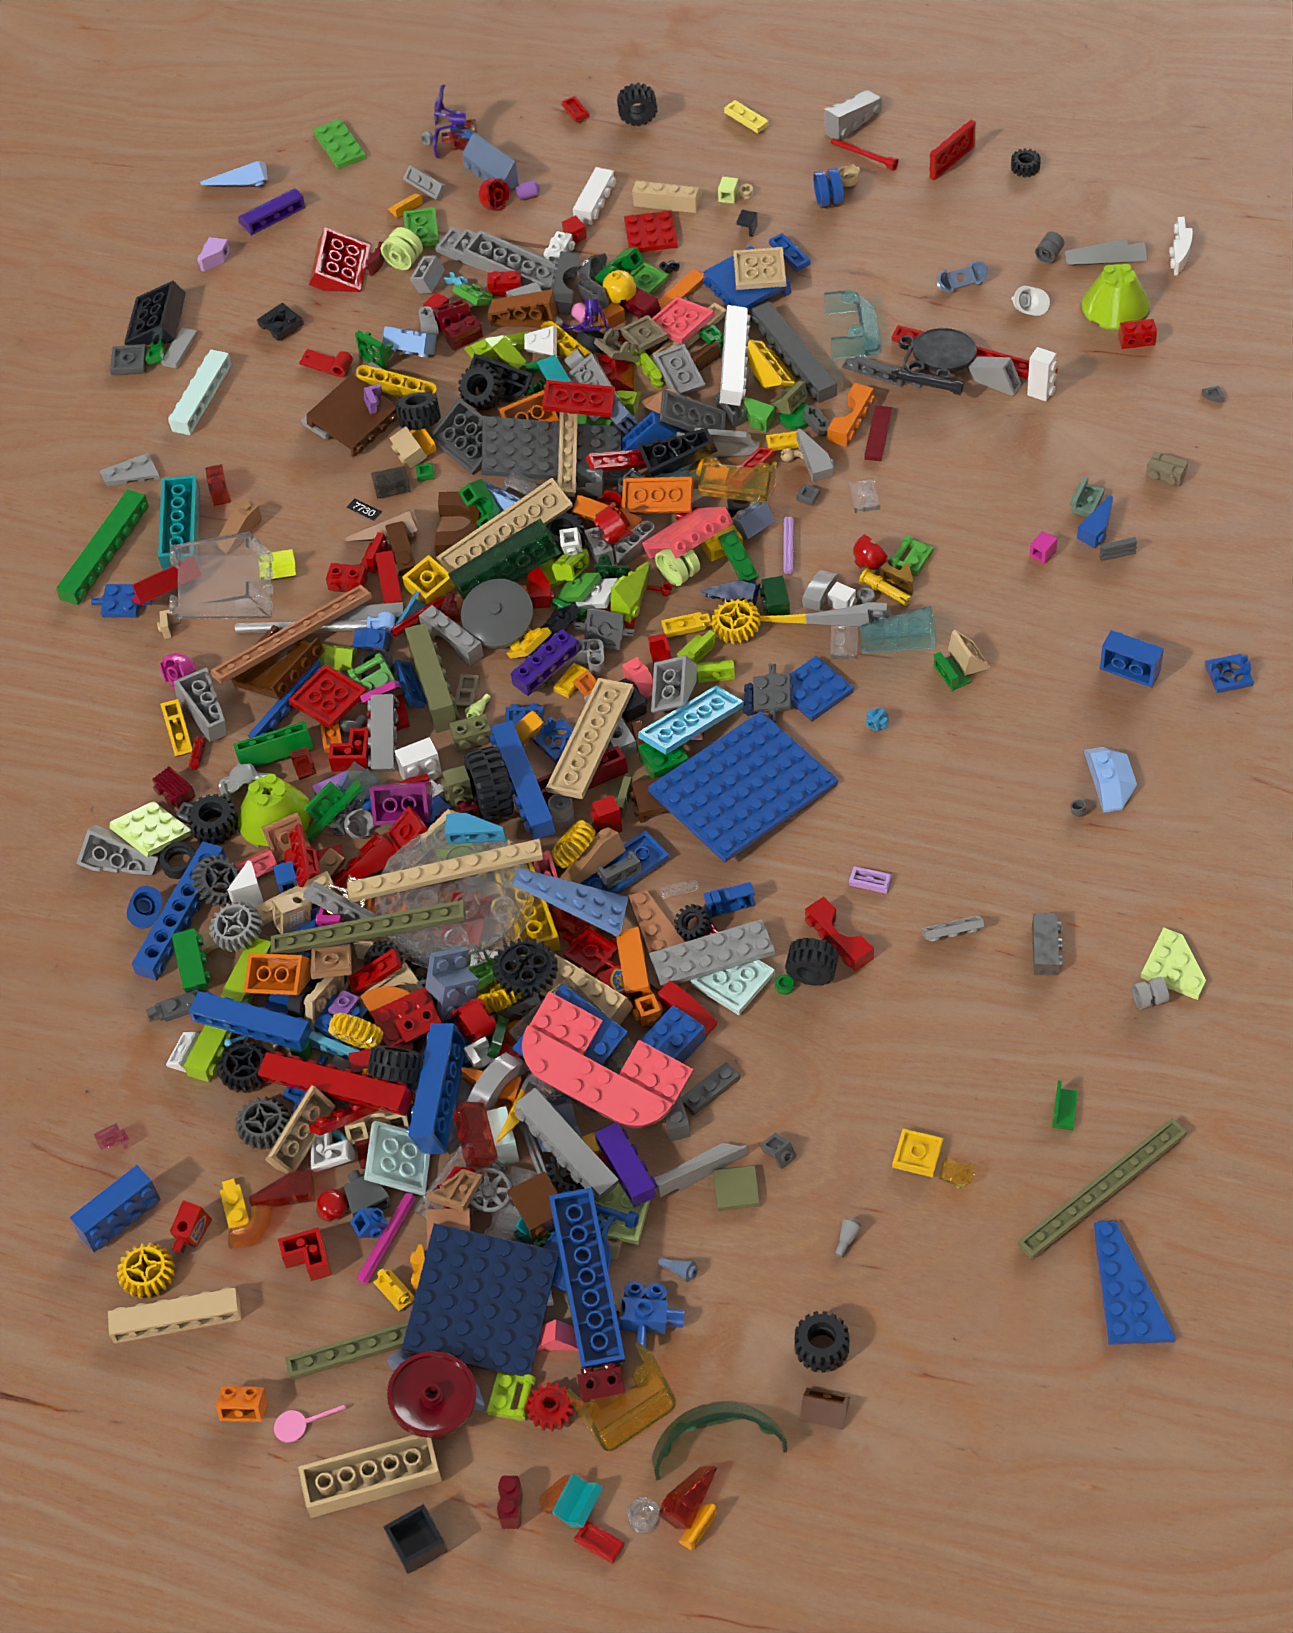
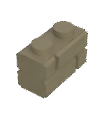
M1154 451L1147 464L1146 476H1149L1151 479L1165 481L1170 485L1180 486L1187 473L1188 461Z

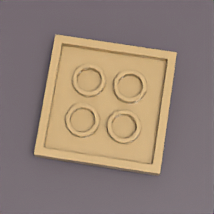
M783 247L733 251L736 290L786 286Z

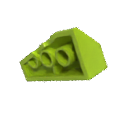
M531 331L486 338L465 347V351L472 359L475 353L495 361H501L502 359L492 347L502 337L506 336L517 351L520 352L525 349V334Z
M650 562L640 565L635 572H628L627 577H620L611 587V611L625 613L624 621L630 623L640 612L641 603L650 578Z

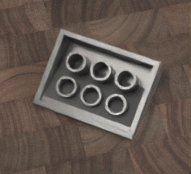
M459 398L430 437L435 442V445L474 475L482 469L483 416Z

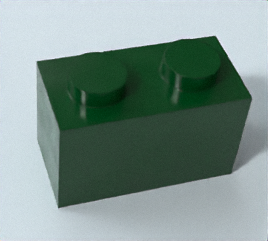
M783 576L762 579L759 593L760 597H764V600H762L763 610L767 611L768 616L790 615V602Z

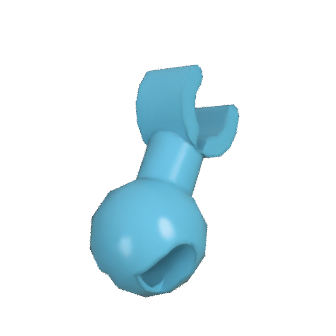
M453 272L449 273V278L444 277L445 283L448 285L453 283L455 285L468 284L465 277H455Z

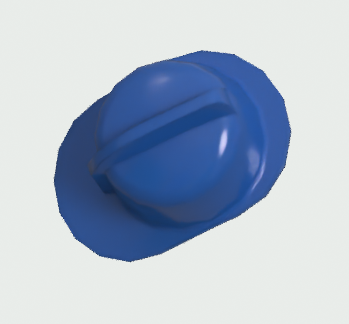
M147 885L135 890L126 913L132 925L142 929L154 925L162 906V897L159 891Z

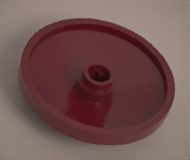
M437 1351L418 1353L403 1361L393 1372L387 1388L388 1407L396 1423L405 1431L424 1438L446 1436L461 1428L470 1418L476 1403L475 1380L469 1368L461 1360L450 1354Z

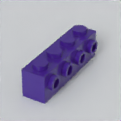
M563 629L554 634L547 643L541 645L532 656L527 657L525 662L512 671V685L527 696L532 694L580 652L578 640Z
M616 1122L595 1132L596 1144L614 1175L618 1178V1182L633 1208L655 1198V1189L658 1188L653 1176L649 1177L647 1174L648 1169L643 1160L640 1161L637 1157L638 1151L635 1145H630L628 1141L629 1136L625 1128L621 1129Z

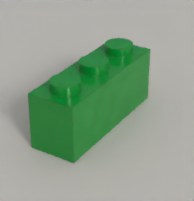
M195 928L171 934L183 990L188 993L197 989L198 991L210 989L209 982L212 981V977L205 963H208L206 952L202 951L201 945H204L202 934H198Z

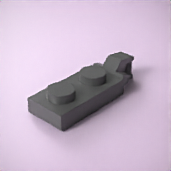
M198 989L162 1001L146 1009L149 1021L152 1022L160 1019V1021L165 1020L168 1022L190 1014L189 1009L198 993Z

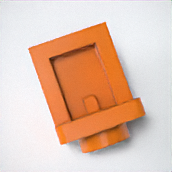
M589 670L573 681L584 697L591 694L597 682Z

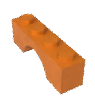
M858 383L853 384L848 393V407L853 411L844 417H834L827 429L828 442L847 447L849 442L853 441L856 430L861 427L862 419L866 418L870 405L873 406L875 402L874 388Z

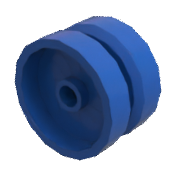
M838 168L828 169L827 174L823 170L814 172L813 183L819 207L829 206L830 201L834 205L843 203L844 192Z

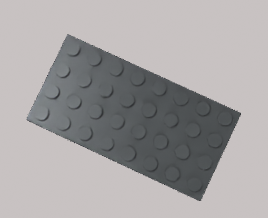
M483 416L482 475L544 480L553 478L558 481L559 422ZM577 424L576 473H581L582 469H590L586 461L588 454L621 451V431L619 427ZM621 470L603 471L604 484L618 485V480L621 478Z

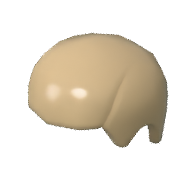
M854 164L839 169L843 187L855 186L860 181L861 173L859 166L856 167Z

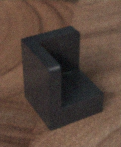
M741 210L736 224L748 227L750 237H753L758 225L757 212Z

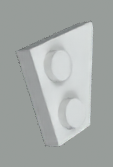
M551 326L525 334V350L531 353L537 352L540 355H556L557 357V328Z

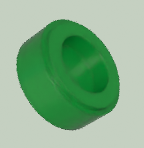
M783 974L775 979V990L779 994L788 995L794 991L795 981L790 975Z

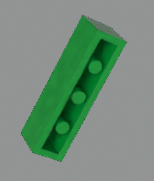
M305 721L233 744L239 763H250L254 768L313 749Z

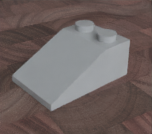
M685 655L654 663L651 712L653 714L686 706L697 680V664Z

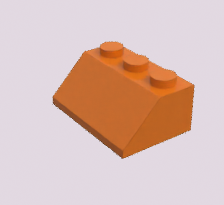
M545 389L498 409L501 418L559 421L556 412L542 410Z
M249 953L243 992L299 996L311 979V959L303 955Z

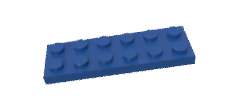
M645 830L624 844L626 851L603 867V869H606L626 859L629 856L628 852L633 851L640 860L641 873L610 889L606 888L597 872L580 884L618 894L669 860V854ZM570 914L576 921L581 919L577 916Z

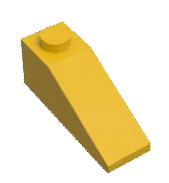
M179 699L161 703L175 757L191 753L192 744Z

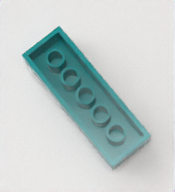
M196 475L161 479L158 558L162 570L190 557H195L198 565L200 487Z

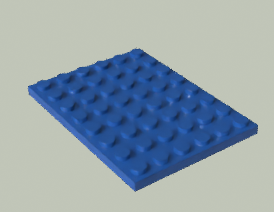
M760 711L648 786V792L726 863L838 784V779Z

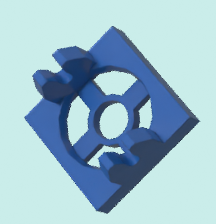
M1240 653L1205 661V667L1216 693L1253 686L1254 681L1250 674L1251 663L1248 662L1247 655L1242 656ZM1234 663L1241 667V669L1234 670L1229 668L1228 664ZM1219 665H1221L1223 668L1221 673H1219V669L1216 668ZM1232 672L1234 676L1227 678L1224 676V673ZM1243 675L1240 681H1235L1236 676Z
M549 717L548 725L545 723L540 733L532 737V739L555 763H558L567 744L566 740H569L574 729L562 718L555 721ZM565 730L567 731V733H565L564 735H556L554 731ZM547 736L552 739V743L548 746L545 745V738ZM556 739L564 740L561 745L554 744Z

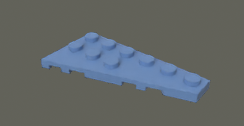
M518 868L515 872L512 885L617 937L621 933L628 901L627 896Z

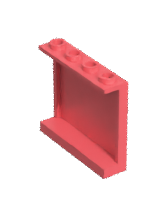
M726 507L697 508L692 513L685 515L642 542V545L649 559H653L662 549H671L675 559L733 524V521Z

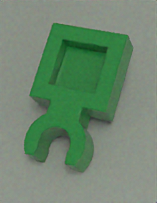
M714 325L702 329L699 335L710 345L718 341L721 352L724 335Z
M159 340V343L156 345L152 342L150 344L152 349L147 350L145 360L148 365L159 363L164 358L165 345L162 340Z

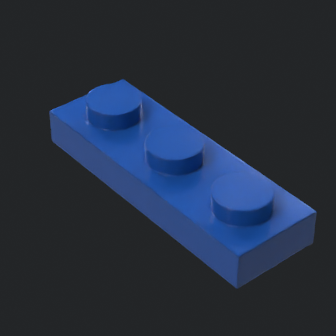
M783 233L769 239V245L772 248L783 247L784 260L797 272L811 265V260Z
M396 660L393 665L408 705L423 708L427 703L412 663Z

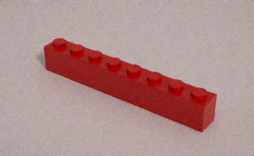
M277 1051L274 1054L266 1052L257 1074L267 1082L306 1092L313 1085L326 1097L402 1116L407 1115L414 1093L408 1088L409 1086L402 1082L394 1084L388 1080H377L366 1073L357 1075L350 1069L344 1068L341 1071L333 1065L327 1064L325 1067L313 1060L305 1062L297 1056L288 1058L285 1054Z

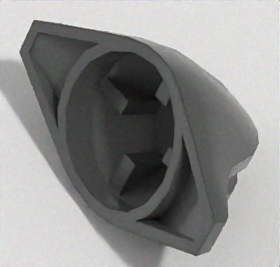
M606 254L593 255L579 266L578 272L583 280L591 279L596 281L594 277L606 267L608 259Z

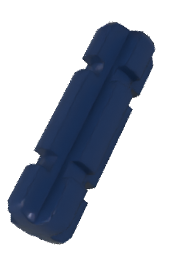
M752 682L744 685L743 713L746 716L754 714Z

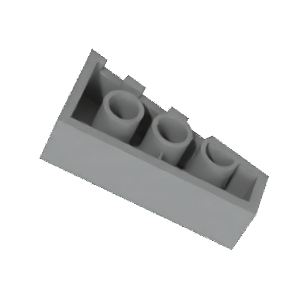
M207 667L175 680L176 697L209 742L226 736L225 720Z
M393 694L371 695V700H368V711H371V719H368V729L371 730V737H368V748H371V756H368V766L374 772L397 770L395 755L397 746L394 745V742H397L398 732L397 728L394 727V723L398 722V714L395 707H399V700Z

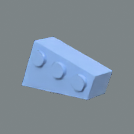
M385 326L382 343H384V346L392 344L394 352H397V349L403 350L405 354L413 355V352L419 353L418 356L428 357L429 354H434L437 334Z

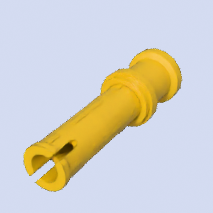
M866 568L860 576L859 582L870 585L874 591L880 590L904 606L910 603L907 600H911L912 596L887 583L881 575L877 576L872 573L871 569Z

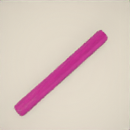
M405 1193L388 1222L389 1225L384 1229L357 1276V1280L360 1283L368 1284L416 1201V1197L413 1194Z

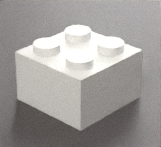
M430 737L395 750L399 772L403 780L426 773L430 780L443 776L438 753Z

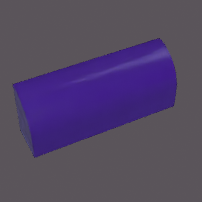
M293 188L240 215L238 222L252 236L305 209L303 195Z

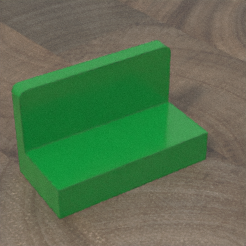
M941 652L934 654L933 666L951 691L971 683L969 676H964L952 656L945 658Z
M1058 1080L1052 1128L1073 1131L1078 1091L1062 1089V1081Z

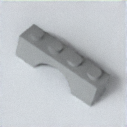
M431 605L419 615L420 624L426 623L428 630H432L434 638L436 636L444 638L455 650L458 658L470 667L484 656L481 642Z

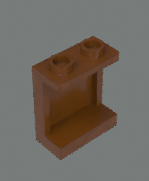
M662 777L632 782L633 790L630 791L631 801L636 803L633 809L635 817H639L640 823L644 822V816L668 812L648 792V786Z
M545 1171L507 1190L509 1201L512 1206L516 1207L532 1239L543 1237L548 1231L554 1229L549 1196L558 1193Z

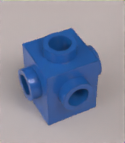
M360 1208L350 1221L359 1238H378L389 1225L380 1208Z

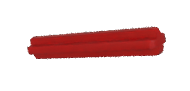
M441 596L392 627L390 631L393 636L397 637L405 632V628L419 623V615L431 605L438 610L447 605L445 597Z

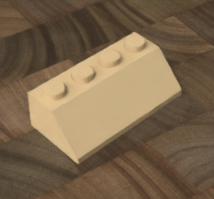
M636 181L632 191L633 204L636 207L696 213L703 189L691 186Z
M312 1085L305 1093L265 1160L275 1169L293 1176L318 1136L310 1132L309 1124L316 1122V1119L319 1117L330 1116L336 1105Z

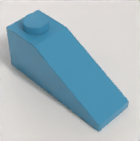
M467 813L446 814L445 836L449 845L507 841L504 829L499 825Z

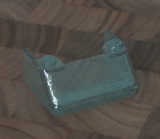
M853 290L824 293L825 315L858 311L860 325L851 326L848 329V336L831 338L832 359L873 356L881 352V340L875 307Z

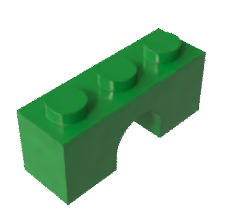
M637 247L624 249L594 278L603 287V281L609 273L617 270L626 272L635 270L645 260Z
M482 479L473 481L458 491L467 507L473 505L481 512L482 517L476 522L479 527L501 513Z

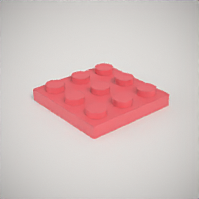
M676 297L652 319L667 333V339L684 344L715 317V312Z

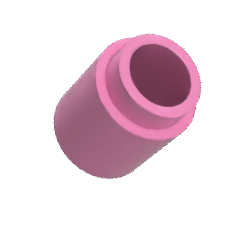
M582 302L576 303L571 309V315L580 323L584 322L585 304ZM592 316V323L595 321L596 316Z

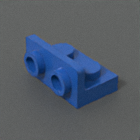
M512 704L510 707H506V722L512 720L515 727L531 711H535L544 721L545 710L540 704H529V707Z

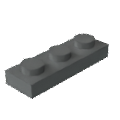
M725 1062L681 1097L683 1105L695 1115L740 1079V1075Z

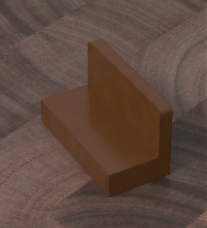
M718 341L711 345L708 343L691 356L699 372L720 357V343Z
M806 1388L802 1400L800 1420L843 1429L850 1397Z

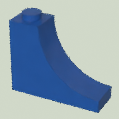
M653 410L621 439V451L637 450L640 443L647 444L657 439L659 441L668 439L670 436H677V432L685 433V429L660 421V414Z

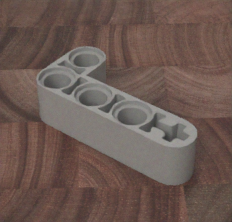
M599 639L578 640L580 652L564 666L572 665L573 663L588 664L589 672L594 677L604 675L605 655L603 642ZM541 643V644L532 652V655L539 649V647H540L541 645H544L545 643Z

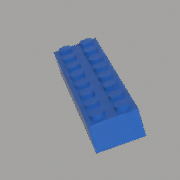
M592 1188L550 1195V1207L581 1369L589 1367L599 1368L604 1364L614 1362L615 1364L625 1363Z

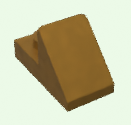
M906 562L901 570H897L895 567L884 563L880 568V575L884 578V581L912 594L913 577L908 562Z

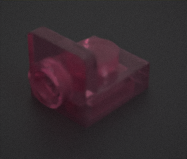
M117 1123L94 1134L101 1150L112 1147L119 1141L124 1150L128 1148L125 1142L129 1140L124 1128L119 1130Z

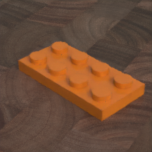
M693 477L623 478V511L631 514L692 513Z

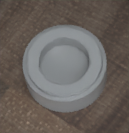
M868 587L859 589L857 601L860 604L874 602V590Z

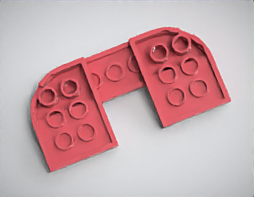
M548 992L532 1022L527 1026L522 1040L523 1056L532 1074L542 1083L562 1094L564 1093L621 1126L642 1128L656 1124L664 1119L675 1105L693 1069L640 1040L635 1045L620 1074L607 1069L584 1056L600 1029L603 1020Z

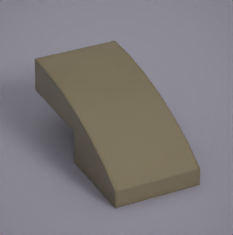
M460 674L459 687L456 690L455 697L457 706L469 707L475 703L479 684L478 675Z

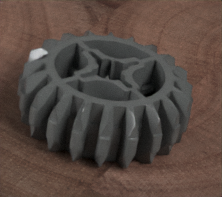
M211 855L204 857L202 861L196 864L192 871L194 875L191 876V879L195 881L192 883V887L197 888L195 894L200 893L201 895L199 900L205 898L206 904L212 902L213 906L219 904L220 907L226 903H231L227 889L237 877V872L240 868H234L235 862L229 863V857L223 859L222 855L216 857Z
M265 1096L264 1100L257 1097L256 1102L250 1100L249 1106L243 1105L244 1111H238L239 1117L236 1118V1131L244 1144H250L252 1149L256 1146L260 1150L263 1146L270 1149V1145L275 1144L291 1116L288 1113V1108L283 1105L281 1100L277 1102L274 1097L270 1101L267 1096Z

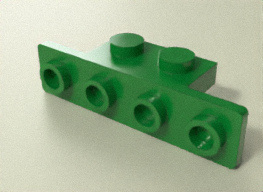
M355 780L344 792L329 781L304 807L316 820L305 831L309 841L317 838L321 834V830L326 825L331 824L335 816L339 812L344 811L353 798L360 795L363 786L358 780Z

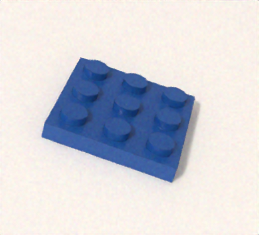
M818 656L813 657L791 673L792 705L811 722L854 692V687Z

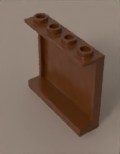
M353 374L348 376L306 414L308 426L313 428L317 425L351 450V457L360 454L365 446L372 443L376 436L383 433L387 426L394 423L398 418L396 404L382 394L378 398L377 413L370 414L364 401V388L369 387V385Z
M273 625L256 644L280 631L279 627ZM317 637L312 643L298 640L232 678L231 681L235 687L281 700L325 652V649Z

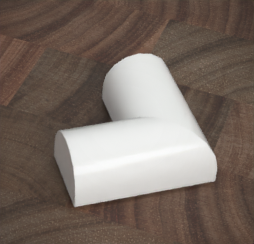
M332 1131L321 1136L318 1135L311 1146V1170L314 1172L338 1166L355 1159L354 1148L348 1140L332 1144Z

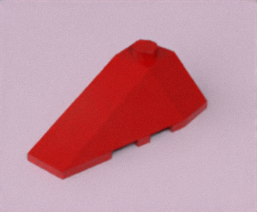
M376 833L360 848L361 854L348 861V868L339 871L332 879L336 888L333 891L347 886V882L359 880L388 865H393L397 861L399 854L385 837Z

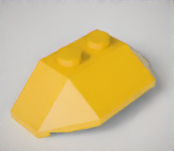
M749 340L748 367L759 380L760 385L765 389L792 387L795 384V378L773 351L768 349L763 341Z

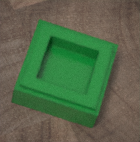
M433 463L415 465L418 482L435 479Z

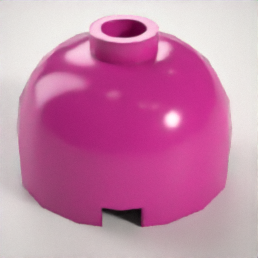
M183 653L167 655L162 658L163 662L160 663L163 679L173 684L170 686L172 689H175V680L196 672L193 660Z

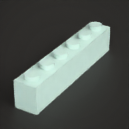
M210 349L207 356L204 357V361L197 369L194 378L191 379L190 385L183 392L181 400L176 404L175 410L169 416L168 422L173 432L191 435L232 366L229 353Z

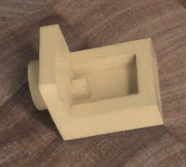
M178 609L159 611L160 621L157 622L158 631L163 633L164 639L171 638L170 624L181 622Z

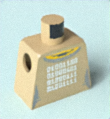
M299 891L274 899V925L281 934L293 932L310 922V910L318 907V905L303 898L302 892Z

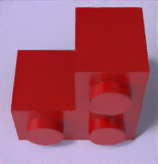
M350 728L349 743H330L328 759L332 772L369 771L368 756H371V748H368V737H371L368 728Z
M319 1227L278 1239L286 1269L305 1263L311 1281L332 1275Z

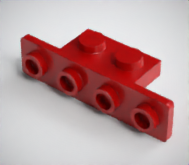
M297 823L294 829H291L288 838L291 844L298 886L303 888L309 878L320 874L316 849L305 846L302 825Z

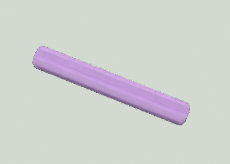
M792 517L784 518L783 570L786 575L793 573Z

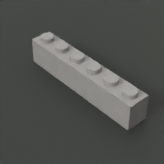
M536 1088L516 1102L515 1114L517 1118L522 1122H526L530 1132L543 1141V1146L548 1152H553L557 1157V1162L571 1172L570 1175L576 1183L580 1182L585 1189L592 1188L593 1197L597 1202L616 1188L618 1178Z

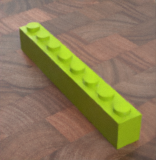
M258 938V940L254 939L252 941L253 946L246 945V950H243L219 997H229L240 1003L247 1002L251 1004L254 994L243 992L249 953L271 954V941ZM204 1025L184 1064L187 1076L210 1082L212 1076H215L218 1071L219 1058H223V1052H227L228 1046L225 1045V1040L234 1039L235 1033Z

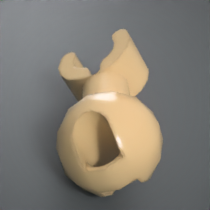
M786 448L780 454L785 462L792 461L794 457L804 459L800 448L793 451Z

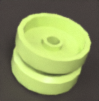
M403 227L394 229L381 246V253L384 259L390 265L400 270L409 269L423 251L420 239L415 233Z
M662 549L655 556V562L659 571L667 581L675 586L682 585L689 577L694 576L700 570V562L692 549L675 559L671 549Z

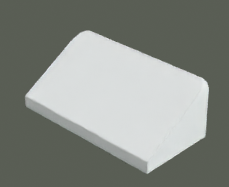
M183 1032L166 1066L186 1072L184 1064L200 1034L198 1032Z

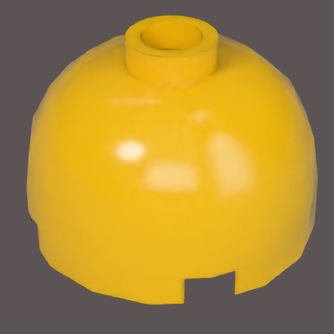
M613 271L603 281V287L611 303H621V300L624 299L627 301L636 293L635 281L626 271Z

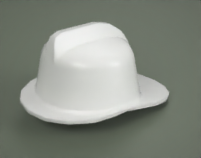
M1030 286L1019 287L1011 298L1014 307L1018 311L1034 316L1044 314L1050 305V299L1045 291Z

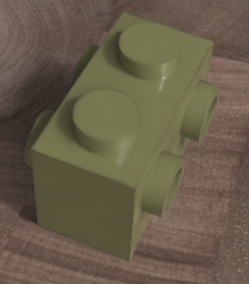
M485 714L449 723L456 751L466 750L491 742L489 738L491 730Z
M464 765L442 772L444 778L441 780L444 790L443 795L446 803L450 802L452 809L464 801H468V803L474 802L470 779Z

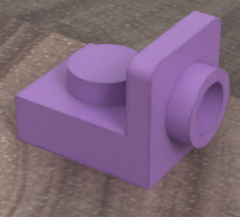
M380 384L364 388V401L370 414L377 413L378 398L381 397Z

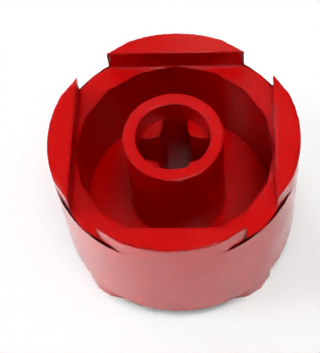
M614 502L595 514L596 518L593 520L599 529L602 528L605 533L603 536L609 544L611 542L617 544L633 533V529L629 530L628 528L631 525L620 508L616 510L614 506L617 504Z
M472 999L451 1012V1017H455L457 1020L454 1023L467 1042L471 1041L474 1043L483 1037L488 1038L494 1034V1027L497 1026L495 1019L491 1015L488 1016L485 1011L486 1007L481 999Z

